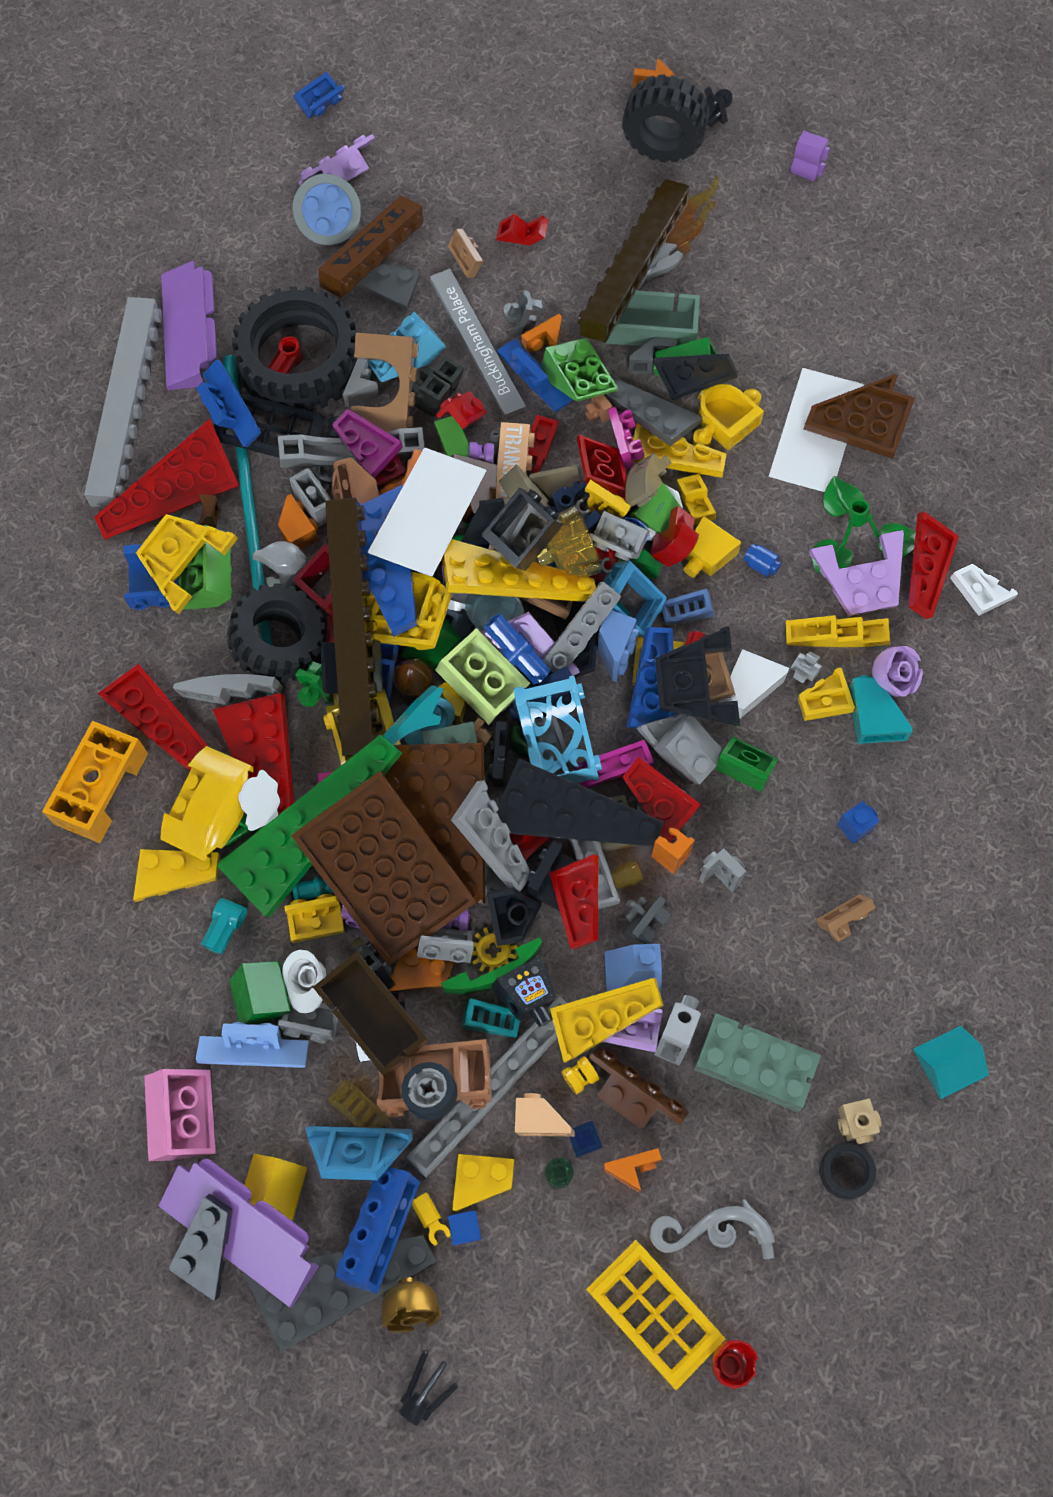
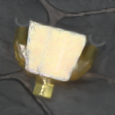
M583 499L579 500L573 507L559 513L558 519L564 525L548 543L549 547L543 549L537 556L541 566L555 561L558 570L563 569L567 575L579 577L612 572L613 569L606 570L604 568V562L609 561L610 558H599L583 519V516L590 511V509L582 511L579 508V505L584 502Z

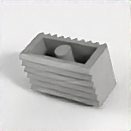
M306 468L290 477L293 494L296 496V499L303 503L308 516L314 519L318 527L327 523L325 500H331V498L310 468Z

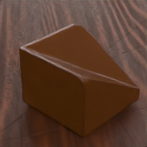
M199 494L203 505L199 525L217 527L221 511L216 496Z

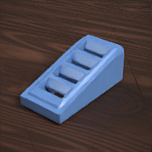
M707 589L666 600L662 606V614L666 626L715 616ZM703 601L705 608L700 609L698 602ZM688 603L694 604L695 611L690 612ZM679 605H684L685 614L680 613ZM674 606L676 616L671 617L669 607Z

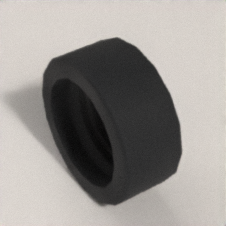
M846 1142L835 1145L824 1154L820 1162L819 1174L822 1184L829 1193L837 1198L850 1200L863 1196L872 1188L876 1180V1166L874 1159L866 1149L858 1144ZM839 1155H853L862 1163L864 1178L858 1186L844 1188L833 1179L831 1165Z

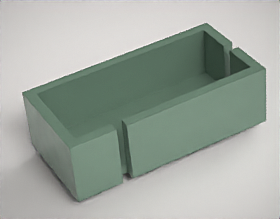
M636 291L606 343L643 346L653 338L677 339V345L695 341L698 333L700 295L679 294L677 312H672L675 293Z
M716 1013L709 1026L694 1070L799 1112L804 1107L811 1086L809 1082L814 1077L821 1055L746 1025L739 1029L737 1028L739 1022Z

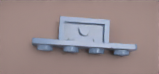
M234 1022L232 1024H223L222 1037L200 1036L196 1054V1062L202 1064L304 1068L307 1063L309 1040L281 1039L279 1026L269 1023L247 1025L242 1022Z

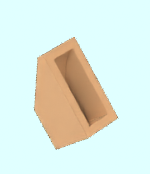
M526 1093L524 1098H516L515 1133L519 1136L575 1137V1131L544 1098H541V1094Z

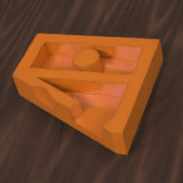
M416 946L398 959L393 971L394 974L391 976L396 985L389 991H413L429 987H442L441 983L450 978L455 962L417 957Z

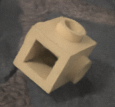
M870 1099L844 1104L838 1108L840 1115L838 1127L841 1135L846 1136L847 1142L856 1140L858 1145L874 1141L872 1136L880 1133L881 1119L877 1110H873Z

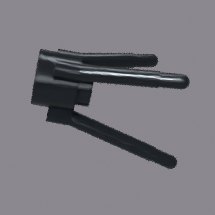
M427 1350L423 1351L407 1391L400 1400L403 1405L399 1409V1413L415 1426H418L422 1419L427 1421L432 1412L458 1388L457 1383H454L427 1408L429 1401L426 1399V1396L447 1366V1363L443 1361L420 1394L415 1392L412 1396L428 1356Z

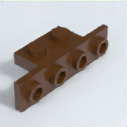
M598 1047L590 1055L589 1059L611 1074L597 1097L642 1130L656 1109H659L679 1125L682 1124L688 1115V1111L685 1110L684 1105L680 1101L667 1097L662 1093L658 1085L641 1078L636 1069L622 1064L610 1050Z

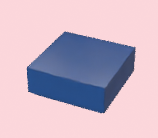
M476 1210L448 1216L453 1246L481 1240Z

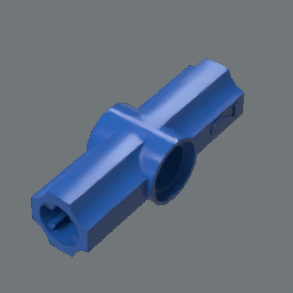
M501 613L494 615L484 626L486 632L501 647V652L511 664L517 665L534 685L540 683L550 672L549 667L534 652L533 646L521 632L518 633Z

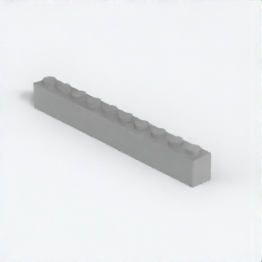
M128 297L84 493L91 507L105 508L125 491L123 485L124 480H127L129 477L128 461L133 458L132 443L133 439H136L138 435L137 419H141L142 416L141 400L146 397L145 381L150 378L149 362L154 359L153 343L158 340L157 324L162 321V311L158 309L155 299Z

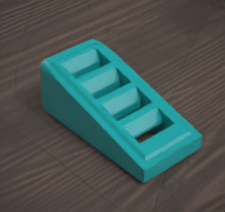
M470 998L465 1003L461 1028L517 1038L520 1021L515 1018L507 1007ZM474 1009L478 1010L476 1021H472ZM485 1011H489L487 1024L483 1023ZM496 1013H500L498 1027L493 1026ZM506 1015H511L509 1029L504 1028Z

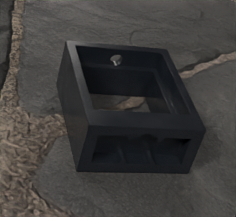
M522 488L515 492L482 533V536L515 568L526 571L564 524L558 519L560 514L549 505L545 507L540 502L542 497L532 489L526 491ZM529 503L548 523L527 549L520 553L502 534Z

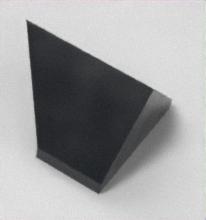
M504 498L479 501V507L461 542L485 539L482 533L505 506Z
M515 888L487 893L497 946L523 941L542 904Z

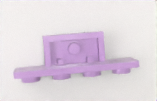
M373 134L368 137L362 135L354 141L355 145L349 148L347 145L340 148L336 152L337 155L333 158L329 156L323 158L318 162V167L314 169L308 167L300 173L299 185L308 178L318 174H333L349 182L364 173L369 167L359 151L370 145L375 137Z

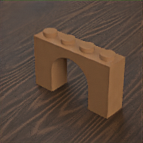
M356 332L354 357L362 360L388 362L396 369L399 375L400 387L398 394L389 404L382 407L351 405V411L385 432L413 428L414 416H410L411 406H415L416 396L415 392H412V383L417 380V368H414V358H418L419 344L415 343L413 337Z

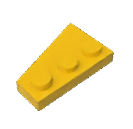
M140 849L133 900L138 902L148 897L168 894L170 891L216 881L220 854L218 852L209 853L206 856L211 859L205 862L185 851Z

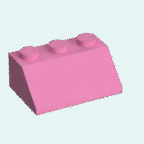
M161 1069L144 1076L148 1160L170 1161L216 1154L210 1070Z

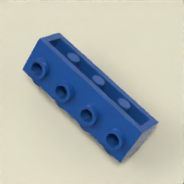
M388 1167L378 1180H372L371 1188L365 1202L361 1206L359 1218L355 1228L350 1233L348 1245L338 1263V1270L335 1275L347 1285L375 1294L378 1293L420 1181L408 1171Z

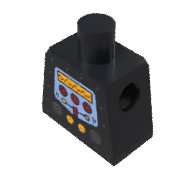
M540 956L496 978L492 989L517 1020L521 1021L532 1015L539 1028L553 1020L546 1007L552 1004L556 998V993Z

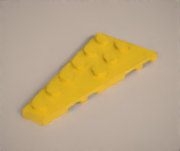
M451 539L442 557L447 592L586 602L596 589L594 578L532 562L526 571L515 568L499 552Z

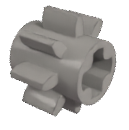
M811 651L806 656L800 653L791 666V669L795 671L793 678L801 683H804L807 679L813 682L822 668L818 664L820 657Z

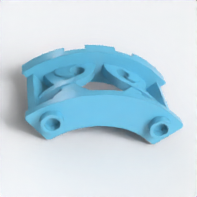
M572 675L569 676L570 679L524 689L523 686L514 688L516 706L526 737L531 764L551 773H555L562 767L565 773L558 776L574 783L591 779L598 781L597 771L602 770L599 755L593 756L580 702V699L585 698L582 683L576 684L575 677ZM570 691L571 703L569 705H564L562 697H560L557 701V707L552 706L551 695ZM547 696L546 703L527 702L529 700ZM576 707L580 723L568 714ZM542 712L547 713L544 726H537L535 718L541 717L543 719ZM552 715L567 723L574 730L571 742L562 755L555 746L545 742H537L536 737L544 734L550 727ZM582 735L584 737L587 752L582 749H577L581 741ZM550 749L556 755L557 760L554 762L552 756L549 760H545L543 752ZM578 757L586 759L588 768L569 772L566 766L569 759L577 767H579L576 763Z

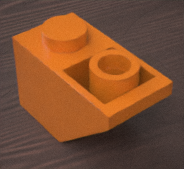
M289 494L286 497L278 527L281 537L285 542L292 543L302 550L318 541L316 531L319 529L312 517L308 519L305 515L307 512L303 503L300 500L296 501L292 494Z

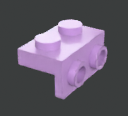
M657 1009L603 1042L656 1052L663 1010Z

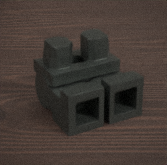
M445 355L434 369L426 365L419 374V379L424 381L422 385L417 382L412 383V392H415L416 396L415 407L435 417L439 412V406L451 396L452 391L459 385L464 367Z

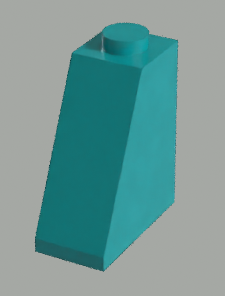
M862 675L854 678L849 686V691L855 705L852 716L856 743L907 741L912 734V727L888 691L883 689L874 677L870 678L868 675Z

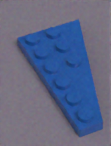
M403 485L361 504L365 509V521H361L362 530L366 531L367 545L363 546L364 555H367L369 570L365 571V578L369 580L370 589L394 637L417 626L413 575L410 568L369 554L368 550Z

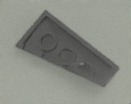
M381 262L379 266H376L356 286L363 288L365 292L371 295L373 293L382 297L384 301L390 304L395 303L401 309L408 312L420 278V271Z

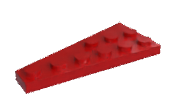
M277 693L212 709L232 757L253 766V772L248 771V779L257 777L259 771L264 770L277 782V794L280 798L277 812L278 815L294 803L285 695Z

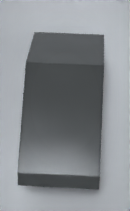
M651 339L630 355L628 373L651 374L655 352L677 346V339Z

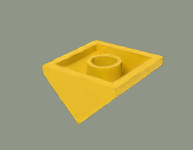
M253 1154L244 1184L252 1192L249 1202L255 1205L259 1201H265L293 1222L308 1168L276 1157Z

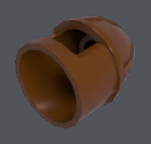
M421 658L406 659L397 665L393 674L397 693L406 702L413 703L433 685V673L430 666Z

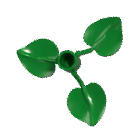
M836 476L830 480L824 493V508L834 517H840L846 513L849 523L841 544L832 539H825L819 541L814 548L833 545L838 568H847L852 563L853 553L844 547L852 527H861L868 521L877 539L882 534L903 530L902 557L914 551L916 533L914 530L898 523H888L882 526L880 534L873 521V515L869 514V503L864 500L861 491ZM879 541L878 547L879 550L883 553L881 543ZM812 559L813 569L821 573L819 565L815 559Z

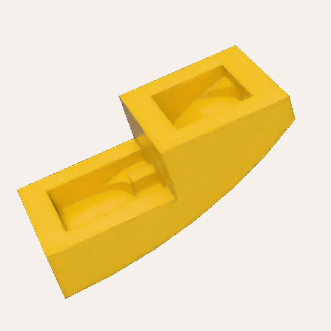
M700 474L677 479L678 489L686 511L695 518L694 525L699 524L703 517L710 521L715 520L716 512L707 496L708 489Z

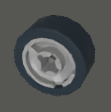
M434 1062L420 1063L411 1068L405 1075L401 1086L402 1099L410 1112L416 1117L428 1121L440 1119L447 1115L455 1106L458 1096L457 1084L449 1070L441 1064ZM428 1087H433L435 1092L426 1093L425 1095V1090Z

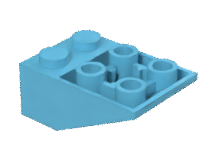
M415 312L407 316L401 326L390 334L413 337L415 343L419 344L418 358H414V368L417 369L431 364L446 348V345ZM368 360V365L381 382L399 376L396 369L390 363Z

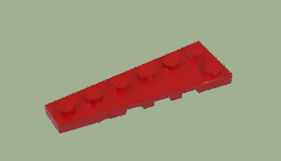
M139 664L98 693L102 700L189 772L192 767L188 766V764L202 749L208 746Z

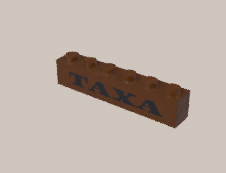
M400 195L318 268L320 287L340 298L350 292L356 284L366 278L368 273L376 266H379L389 254H392L403 241H406L414 231L422 226V206Z

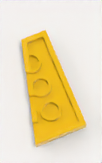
M638 423L636 424L633 441L640 439L645 457L633 459L634 463L655 452L659 459L665 455L668 456L671 464L666 468L722 478L726 453L699 443L697 445L690 444L683 437L672 446H669Z

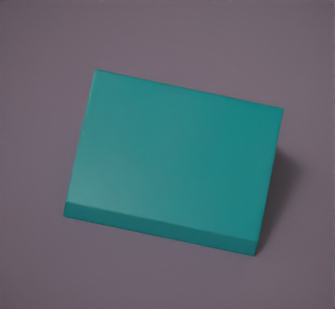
M962 1026L913 1049L940 1100L989 1076L983 1046Z

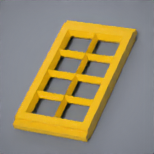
M637 1240L586 1289L675 1391L725 1340V1337ZM641 1260L652 1272V1275L636 1289L625 1274ZM621 1279L633 1294L617 1309L605 1294ZM658 1279L670 1292V1295L654 1309L642 1294ZM638 1299L651 1314L635 1329L622 1314ZM676 1299L688 1314L672 1329L660 1314ZM656 1319L669 1334L652 1349L640 1334ZM694 1319L706 1334L690 1349L678 1334ZM674 1339L687 1354L671 1370L658 1354Z

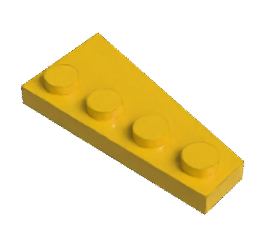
M656 978L550 1008L564 1063L571 1061L662 1007L663 1002Z

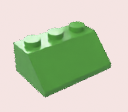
M205 542L178 577V586L192 596L183 610L219 607L231 599V548L224 556Z

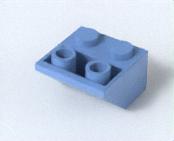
M611 610L599 630L597 652L611 680L617 682L619 675H625L629 664V655L633 654L636 648L639 630L635 629L637 619Z

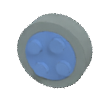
M318 174L305 180L297 189L293 200V216L298 228L308 239L322 245H335L347 240L355 232L360 221L361 206L357 193L346 180L333 174Z

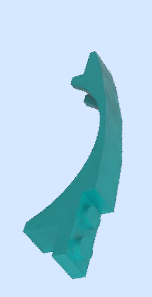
M433 685L430 686L409 706L383 736L392 744H395L411 732L424 727L439 725L442 717L433 714L443 689Z

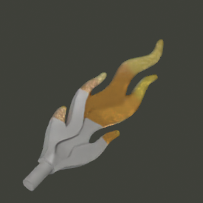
M718 176L714 177L709 189L688 200L687 206L637 291L645 281L649 282L651 279L674 269L683 256L690 251L691 245L686 243L696 238L703 230L707 216L716 207V202L712 201L706 204L695 221H692L696 210L715 195L719 183ZM679 248L674 254L670 255L674 250Z

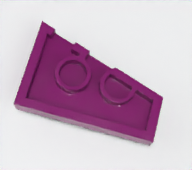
M348 408L332 424L334 431L363 469L373 478L403 448L402 441Z

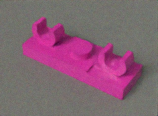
M616 407L609 409L608 412L621 457L629 472L635 465L633 459H641L645 457V453L640 439L633 441L629 430L636 426L631 410H626L619 416Z
M645 740L599 755L602 770L597 771L599 780L594 781V779L579 782L580 786L588 789L623 777L638 757L650 766H653L654 760ZM586 760L577 763L579 767L573 765L575 771L588 768Z

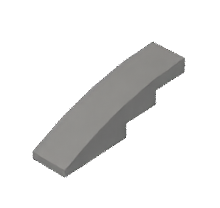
M223 674L175 683L173 689L182 697L228 705L231 696L253 700L257 691L277 694L281 693L283 686L275 677L252 674Z

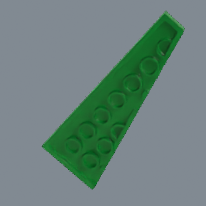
M379 735L221 860L217 865L218 868L264 916L271 917L312 866V863L291 835L378 771L385 775L401 756L402 752L387 738Z

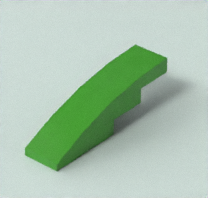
M450 416L434 421L444 454L449 457L453 454L468 457L469 444L463 429L455 419Z

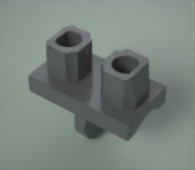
M523 291L518 303L505 304L502 314L507 322L515 323L514 335H521L524 329L531 330L535 327V315L540 316L543 311L542 300L531 299L530 291Z
M661 895L657 898L652 896L648 901L643 897H640L637 902L628 900L625 906L629 912L625 918L631 924L623 934L628 938H636L644 944L651 943L657 933L648 926L650 921L654 919L659 925H663L672 915L667 907L663 905L666 900Z

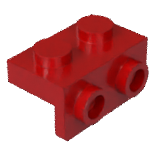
M468 391L463 395L459 392L454 397H449L439 406L442 410L436 416L440 419L450 413L459 426L464 429L484 417L487 411L484 409L483 403L478 398H475L471 391Z

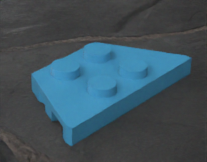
M306 1127L307 1137L321 1179L378 1180L413 1140L412 1129Z

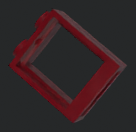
M325 543L294 577L293 581L333 617L331 593L323 600L312 590L314 585L330 569L328 545Z

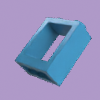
M630 560L614 562L611 567L613 569L612 572L606 575L603 582L619 595L626 583H628L645 600L635 616V619H637L635 629L639 630L637 638L644 637L645 630L651 627L657 615L662 611V606L667 597ZM617 605L612 609V611L626 615Z

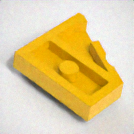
M458 1154L453 1211L462 1210L465 1207L511 1190L514 1159Z

